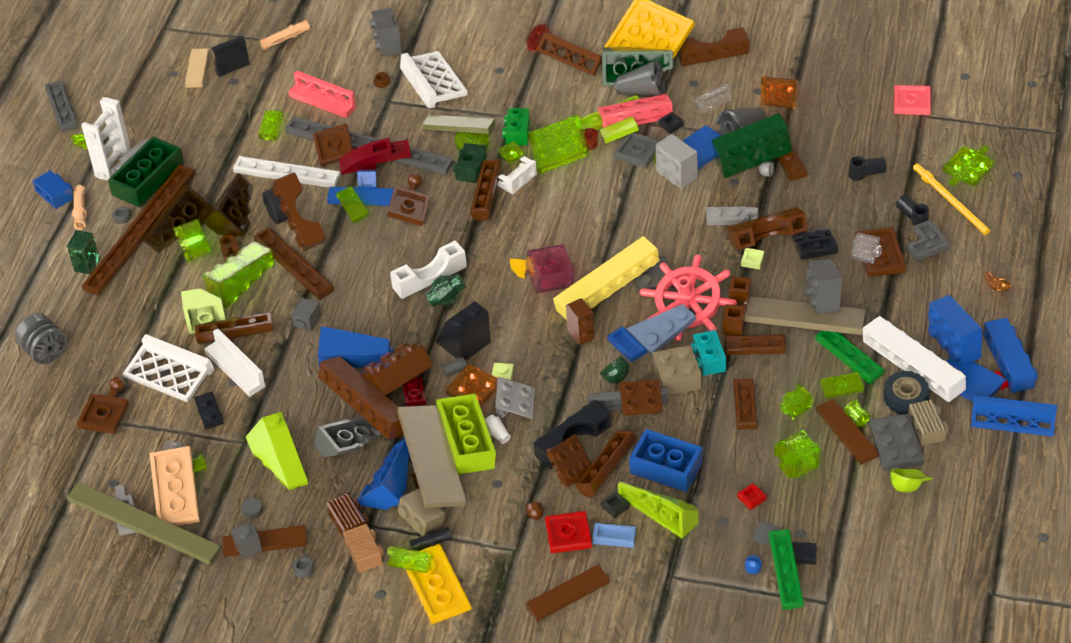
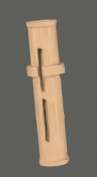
M306 20L296 25H289L288 28L261 39L260 44L266 50L289 38H296L297 35L310 30V26Z
M77 185L76 188H73L74 209L72 216L74 217V228L83 230V227H86L85 218L87 217L85 187Z

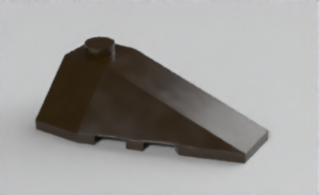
M189 185L180 187L143 238V241L154 251L158 252L202 224L213 206Z

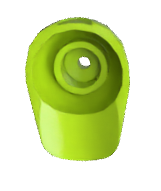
M892 468L890 471L892 485L899 492L910 493L916 491L922 482L932 480V477L928 478L917 469Z

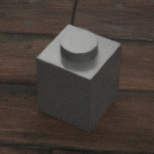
M301 298L292 312L294 327L312 331L321 317L319 302Z
M250 521L231 530L234 545L243 559L262 551L259 536Z

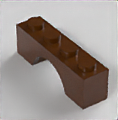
M744 27L727 30L724 38L713 43L700 42L694 37L686 38L677 52V56L683 67L749 54V38Z
M294 172L276 179L273 183L272 191L275 197H279L281 211L289 219L287 222L291 231L294 230L296 234L295 240L297 245L302 247L303 251L323 244L326 237L319 222L304 219L296 209L295 201L303 188Z
M795 207L728 226L727 230L730 245L740 250L756 245V242L764 237L777 234L793 235L807 231L808 227L805 212Z

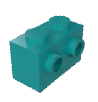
M716 330L693 334V343H690L693 353L696 354L695 358L702 375L726 372V357Z

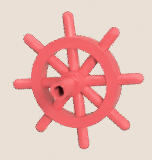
M695 255L692 267H681L673 271L666 263H661L660 269L664 272L665 276L657 285L656 290L642 288L639 292L641 296L655 297L658 312L649 318L684 304L688 309L692 308L696 313L695 317L697 319L687 328H694L704 324L709 331H717L716 326L710 319L717 313L720 305H737L735 299L721 298L718 284L730 276V271L724 270L714 277L708 271L699 268L702 259L700 255ZM696 279L705 282L697 288H694ZM672 285H674L678 292H670L667 290ZM711 288L712 296L700 295ZM664 299L676 300L666 307L664 305ZM698 303H705L708 306L702 310ZM683 331L674 338L676 341L682 339Z

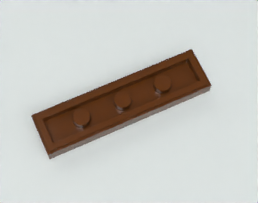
M834 399L816 406L817 413L861 465L878 457V451Z
M305 525L256 532L262 548L260 552L307 546ZM232 535L222 536L224 557L240 555L234 545Z
M596 565L526 602V608L538 622L610 583V579L601 567Z

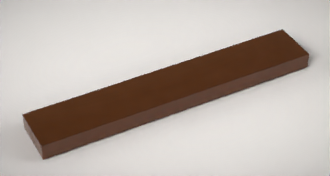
M269 227L253 236L254 241L316 298L321 300L335 291L334 286Z

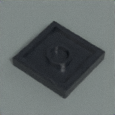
M243 35L211 48L218 77L250 65L246 41Z

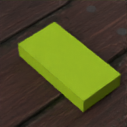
M629 117L604 127L599 131L605 143H609L634 133L639 129L634 118Z

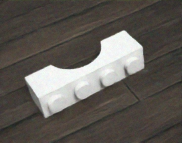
M453 241L439 248L434 260L425 267L412 269L406 264L390 272L392 288L403 299L466 268L465 251L456 241Z

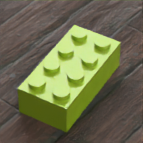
M476 394L437 399L436 405L458 475L494 469L496 451Z

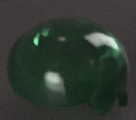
M620 356L600 372V375L607 383L616 384L627 377L630 365L625 358Z

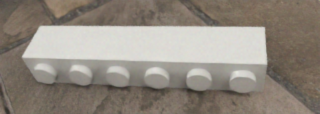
M879 316L863 327L864 343L902 370L920 374L928 382V388L947 402H950L966 390V376L961 371L956 370L947 361L942 360L934 352L910 338L904 331L893 326L891 322Z

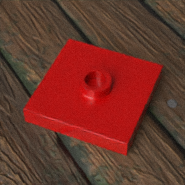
M586 511L545 516L550 554L592 548Z

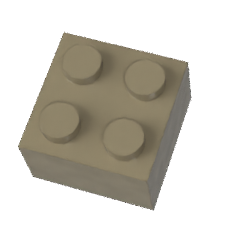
M691 345L652 352L653 370L656 379H659L660 388L667 387L668 396L701 389V372Z

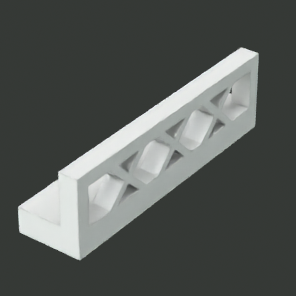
M219 329L214 330L215 342L204 348L205 354L249 397L265 388L262 371Z

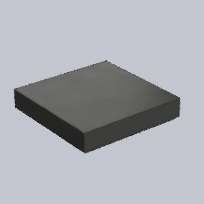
M635 132L625 137L614 152V158L647 168L656 156V144L660 141Z

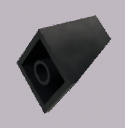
M472 302L444 323L436 343L455 358L463 357L466 361L491 343L488 311L477 302Z

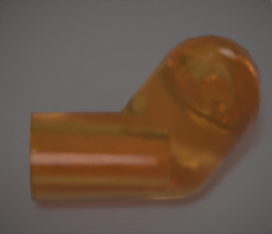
M991 271L984 274V278L992 290L1008 291L1011 288L1009 281L995 278Z

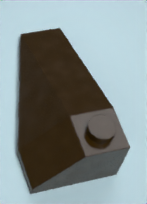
M240 173L235 175L204 220L207 227L216 234L242 237L250 225L248 214L251 210L249 208V201L251 200L252 184Z

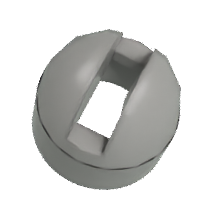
M764 162L759 166L761 175L767 177L773 175V162Z

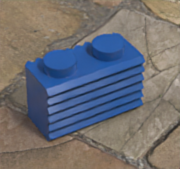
M49 170L32 181L35 191L55 209L73 200L72 186L68 182L65 183L58 173L55 174Z

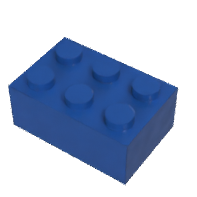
M950 295L930 302L928 312V332L930 336L934 337L940 347L949 353L951 359L956 360L960 365L980 359L982 328Z
M645 429L629 458L630 474L687 492L703 463V447Z

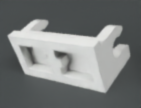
M523 156L520 160L525 163H520L519 167L508 176L501 174L499 178L502 181H498V186L514 194L537 175L536 161Z

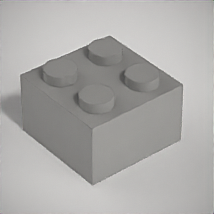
M671 134L656 144V171L670 180L672 184L682 189L697 179V151Z

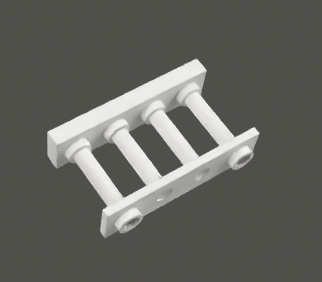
M103 97L100 101L103 112L93 125L84 122L81 125L95 177L108 181L112 176L110 167L119 156L129 152L131 146L120 102ZM105 122L106 127L103 129L102 132H100V127ZM109 135L110 139L104 146L103 141ZM112 149L113 153L107 159V154Z

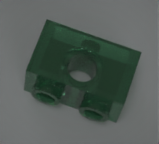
M471 143L464 144L463 149L459 150L457 162L453 164L456 180L477 184L483 160H487L486 146Z
M75 230L67 244L74 272L91 275L100 260L93 233Z

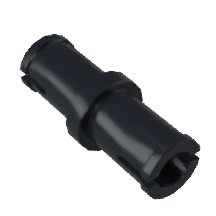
M449 527L432 533L430 531L426 532L424 536L409 540L412 552L415 553L453 538Z

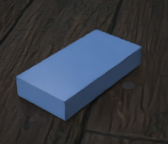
M595 523L592 544L634 548L637 527Z

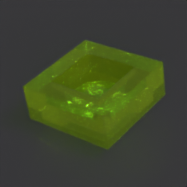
M515 142L499 148V154L508 164L524 156V151Z

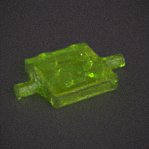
M982 145L979 150H972L962 146L943 166V172L953 176L949 180L951 186L954 187L959 181H964L975 187L994 167L995 160L985 155L989 150L988 146Z

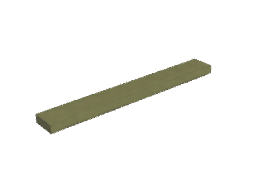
M78 482L67 495V501L209 565L221 550V546L82 483Z

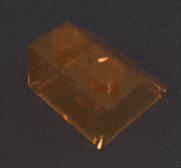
M761 77V106L796 109L799 95L798 80Z

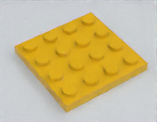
M634 0L604 47L673 50L674 59L695 26L693 20L649 0Z

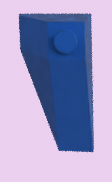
M405 438L393 446L383 460L384 465L373 474L375 479L370 485L367 484L363 488L357 499L359 505L387 510L393 505L395 507L399 505L400 497L403 496L406 490L409 450Z

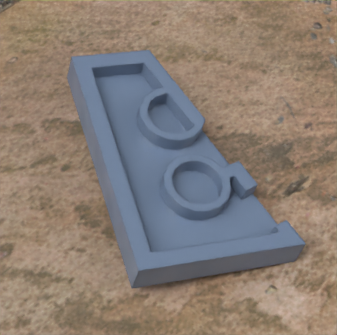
M681 304L626 329L652 356V352L661 350L697 319L684 304Z

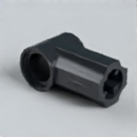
M855 156L850 159L848 177L852 180L860 181L864 179L865 175L886 173L884 157L865 159Z
M906 194L901 196L896 202V207L912 220L913 226L929 220V207L927 205L918 204Z

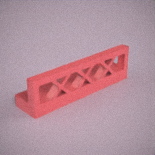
M299 71L294 73L295 85L289 90V97L344 118H348L357 108L354 92Z
M667 94L598 108L603 128L629 117H633L637 125L651 123L673 112L672 101Z

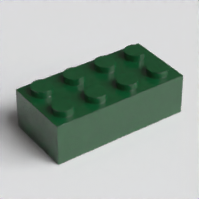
M780 113L711 140L717 165L724 178L792 152L788 127Z
M152 136L108 179L111 195L140 208L166 182L178 165L184 164L181 148Z

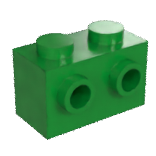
M508 108L507 115H504V126L506 128L502 130V136L506 138V146H528L530 130L529 108Z

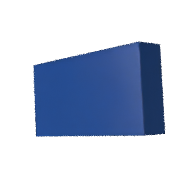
M623 326L607 335V340L631 363L647 354V349Z

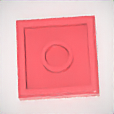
M895 85L894 114L930 115L931 86Z

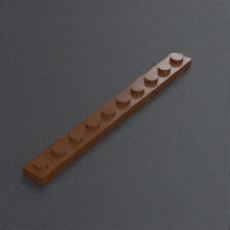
M178 165L83 283V291L98 296L103 292L142 243L143 238L180 187L188 185L196 175L195 169Z

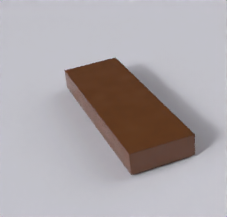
M785 335L726 336V355L786 354Z
M733 379L737 429H757L753 379Z

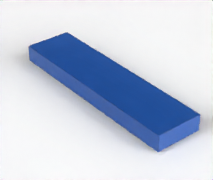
M330 187L327 202L328 204L389 206L394 188Z

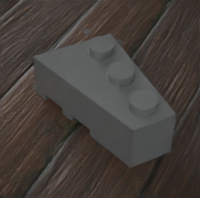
M386 8L371 11L372 18L369 19L373 38L377 39L375 40L376 49L380 50L381 56L402 53L399 26L395 24L397 22L394 19L392 9Z

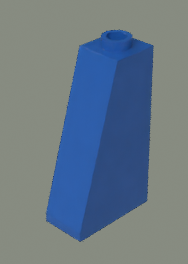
M321 327L319 365L321 361L340 356L353 368H364L371 362L376 363L381 360L380 357L383 354L394 352V348L390 347L389 339L329 327Z

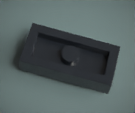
M213 391L194 397L205 430L224 424Z

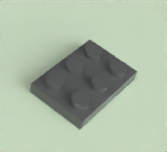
M909 413L869 419L868 425L883 471L924 464Z

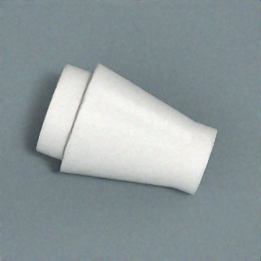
M490 415L485 419L489 434L499 440L502 444L509 441L511 435L507 432L499 417Z

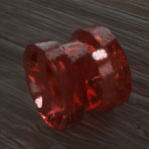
M594 128L583 129L580 132L581 147L585 150L596 149L599 144L597 130Z

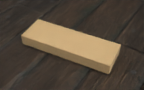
M191 49L185 80L186 88L203 87L209 49Z

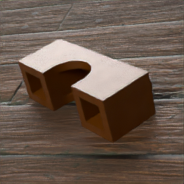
M732 276L729 299H735L737 305L726 304L723 316V334L743 336L745 313L751 296V278Z

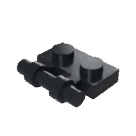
M820 228L813 232L803 231L800 234L793 235V241L796 242V248L801 260L838 253V247L834 236L831 235L830 229L823 230V228Z

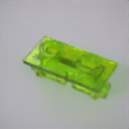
M393 546V548L389 547L388 549L390 557L387 566L428 573L433 555L427 554L426 551H407V549Z

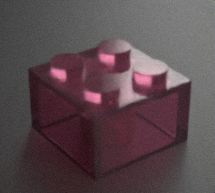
M564 244L527 250L525 266L536 294L565 289L573 285L575 272Z

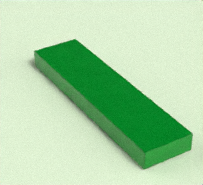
M821 331L815 335L816 341L869 384L884 375L885 370L839 332Z
M790 530L768 531L782 610L803 608L804 602Z

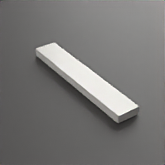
M242 156L238 157L233 167L234 173L279 179L295 172L300 183L329 188L336 187L341 178L340 171Z

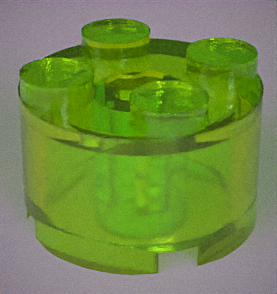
M198 219L173 228L176 237H181L178 242L182 251L186 249L183 253L187 263L211 253Z
M802 430L777 442L774 446L775 458L779 456L781 463L778 465L781 471L788 478L793 479L799 478L819 467L821 449Z

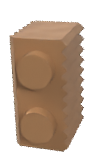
M367 524L343 532L345 544L359 573L382 565L381 557L384 556L381 545H376L375 541H377L373 529L369 530Z

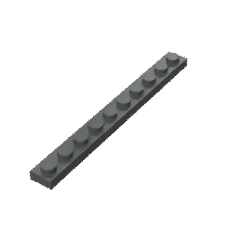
M292 117L285 127V132L314 140L313 133L332 127ZM349 131L353 149L381 140ZM410 147L411 158L394 160L397 163L447 175L454 164L453 158Z

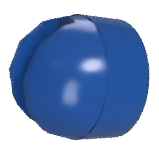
M750 555L745 561V570L750 574L759 573L762 569V561L758 556Z

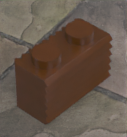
M583 298L565 306L567 310V331L579 345L590 342L595 337L593 310L587 306Z
M349 493L326 503L328 514L343 539L344 531L369 524L366 514L359 511L360 505L357 499H352Z

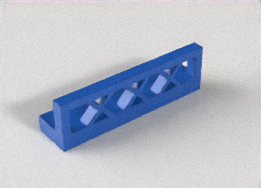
M974 395L971 427L1053 437L1057 405ZM976 415L985 416L988 420L978 421L976 420ZM1005 418L1009 422L1003 424L999 423L997 419ZM1023 420L1027 421L1029 425L1021 426L1017 422ZM1048 423L1050 424V429L1041 428L1038 424Z

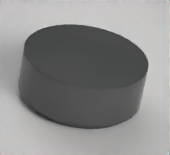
M127 207L114 209L112 212L113 221L117 224L127 223L131 219L130 210Z
M256 498L247 499L242 503V513L246 518H257L263 512L262 503Z
M299 557L293 562V571L297 577L306 578L314 572V564L309 557Z

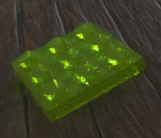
M578 114L528 133L534 160L536 161V169L539 174L590 155Z

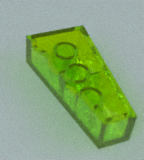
M255 241L238 251L237 256H230L226 259V263L223 265L218 264L213 268L212 272L207 271L203 274L206 291L220 298L223 308L226 309L274 263L272 250Z

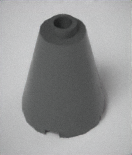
M653 61L617 77V81L614 83L615 90L619 91L621 95L657 96L664 94L665 82H662L661 76H664L660 63Z
M760 107L724 110L717 116L716 124H719L720 127L718 133L722 136L767 117L766 112Z

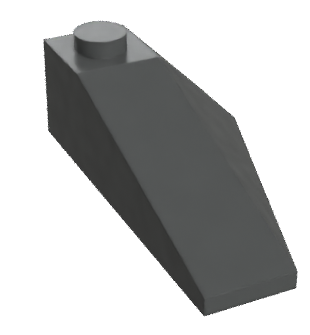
M360 416L318 426L314 446L323 457H329L355 451L381 435V433Z

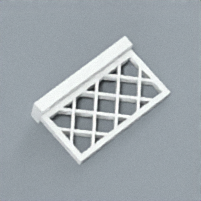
M439 51L410 57L408 53L401 54L400 69L428 109L435 108L436 102L467 96L468 91ZM437 58L438 62L432 61L430 59ZM426 64H427V65L434 66V68L432 69V68L425 67V66H426ZM437 68L445 69V72L439 71ZM424 71V72H427V73H430V74H429V75H426V74H422L421 72ZM433 75H438V76H441V78L439 79V78L432 77V76H433ZM445 78H448V79H452L453 81L450 82V81H446V80H444V79H445ZM429 81L437 83V85L429 84ZM440 85L448 86V89L440 87ZM452 88H455V89H458V90H460V91H453V90H451V89H452ZM436 92H441L444 94L437 96Z
M145 334L142 339L143 345L124 371L123 376L188 403L206 375L211 376L214 368L208 358ZM146 351L152 353V358L142 361V356ZM162 359L168 360L169 364L158 367L157 361ZM154 362L155 368L145 371L144 365ZM184 366L185 370L174 373L173 367ZM141 367L142 373L131 374L133 369ZM171 370V375L161 378V371ZM200 372L197 378L190 380V373ZM157 373L158 379L153 381L147 380L146 376ZM184 375L187 376L188 381L177 384L176 378ZM173 379V386L163 387V382ZM190 387L186 395L179 393L180 388Z

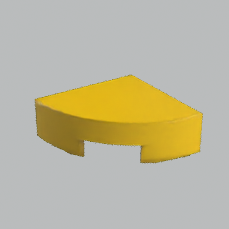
M510 258L511 270L518 277L525 278L529 267V260Z

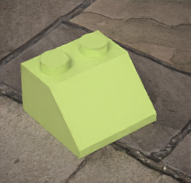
M200 288L181 292L189 334L195 333V325L226 320L220 298Z

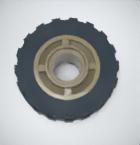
M901 371L890 375L884 386L883 398L886 406L897 414H908L910 404L928 400V382L920 374L913 373V371Z

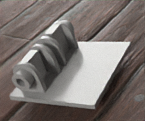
M498 376L495 404L498 417L504 418L508 412L533 419L535 388Z

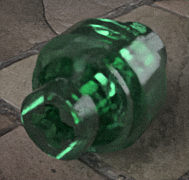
M459 273L452 277L447 274L440 275L433 280L434 282L431 283L432 289L425 292V295L433 307L440 303L444 306H450L458 301V298H460L459 292L467 287Z

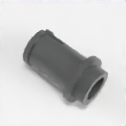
M456 357L457 360L441 365L445 377L458 371L463 372L467 368L463 357Z

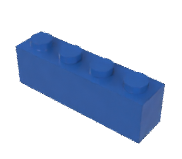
M1007 318L984 322L983 337L1002 375L1009 383L1011 393L1034 388L1035 380L1038 378L1037 370L1035 367H1032L1028 353L1024 352L1022 341L1017 338L1014 326L1010 325Z

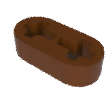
M233 235L223 236L219 241L225 263L230 266L239 264L241 254L236 238Z

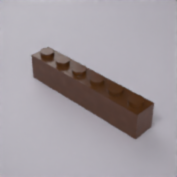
M340 356L321 361L318 378L388 440L404 435L397 413L398 406Z

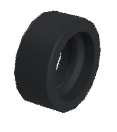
M272 188L263 192V202L273 222L279 224L288 220L287 215L281 211V202L279 197H275Z

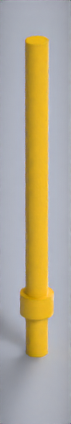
M918 163L914 165L913 169L926 184H930L984 235L990 232V229L944 188L929 170L926 171Z

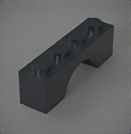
M594 400L588 405H584L577 413L569 416L563 423L555 426L550 432L534 442L535 457L551 470L552 465L555 463H551L546 456L548 454L547 449L557 446L574 434L576 436L591 435L597 437L611 427L610 413Z

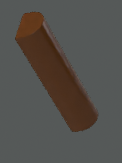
M500 159L483 160L470 210L472 217L476 220L484 221L489 218L502 166Z
M271 312L195 325L197 344L214 342L213 331L219 329L228 339L274 331Z
M618 430L575 485L582 495L591 498L596 494L635 443L636 436L634 432Z

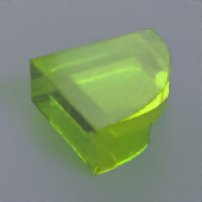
M84 133L71 135L74 145L80 146L82 149H88Z

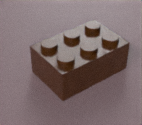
M404 342L396 347L397 350L394 352L383 354L380 357L381 360L376 363L371 362L364 367L365 370L361 371L360 374L384 395H387L433 366L423 345L407 344Z

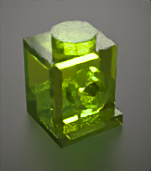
M798 383L795 390L789 391L783 396V402L779 405L780 409L784 414L794 419L811 409L812 395Z

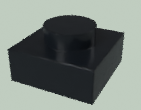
M670 112L658 120V125L671 134L684 126V120Z

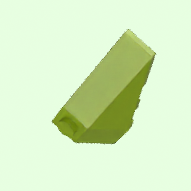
M278 412L262 417L246 436L252 454L258 457L263 462V465L269 468L288 490L308 484L282 413Z

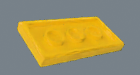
M440 543L401 558L404 569L432 625L472 610L471 604Z

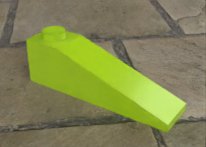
M620 482L618 484V493L631 506L682 539L698 524V510L692 504L627 483Z

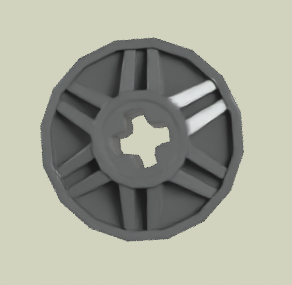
M43 313L29 315L22 320L15 331L16 343L38 364L51 363L64 352L67 345L66 334Z

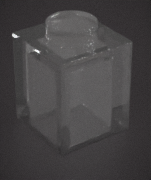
M858 232L852 245L851 259L874 264L876 257H880L882 252L880 237Z

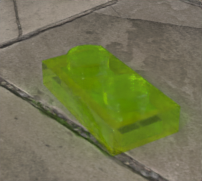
M265 110L258 133L259 140H277L284 117L283 111Z

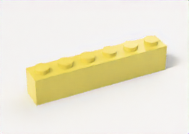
M644 236L554 297L556 311L567 319L565 306L579 298H583V301L587 303L589 308H594L614 292L626 286L634 278L656 265L660 261L658 249Z

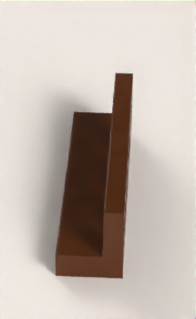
M544 32L536 50L594 76L600 64H602L601 55L547 32ZM546 41L551 42L552 49L548 51L543 50ZM565 48L566 55L559 57L557 50ZM579 54L581 61L573 63L571 56ZM589 60L595 61L592 70L587 69L585 62Z

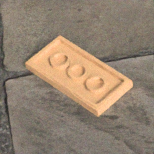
M190 446L150 453L157 518L175 526L200 522Z

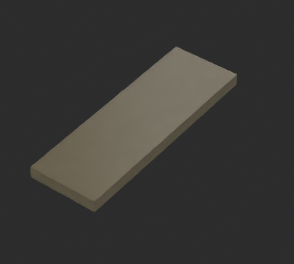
M750 296L744 321L862 335L866 309L840 306L839 312L816 314L810 303Z
M437 405L398 407L397 413L425 508L465 506L466 498Z

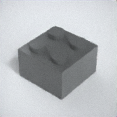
M832 259L809 261L808 269L805 272L808 281L804 287L805 296L809 298L810 306L814 308L816 314L839 312L842 277Z

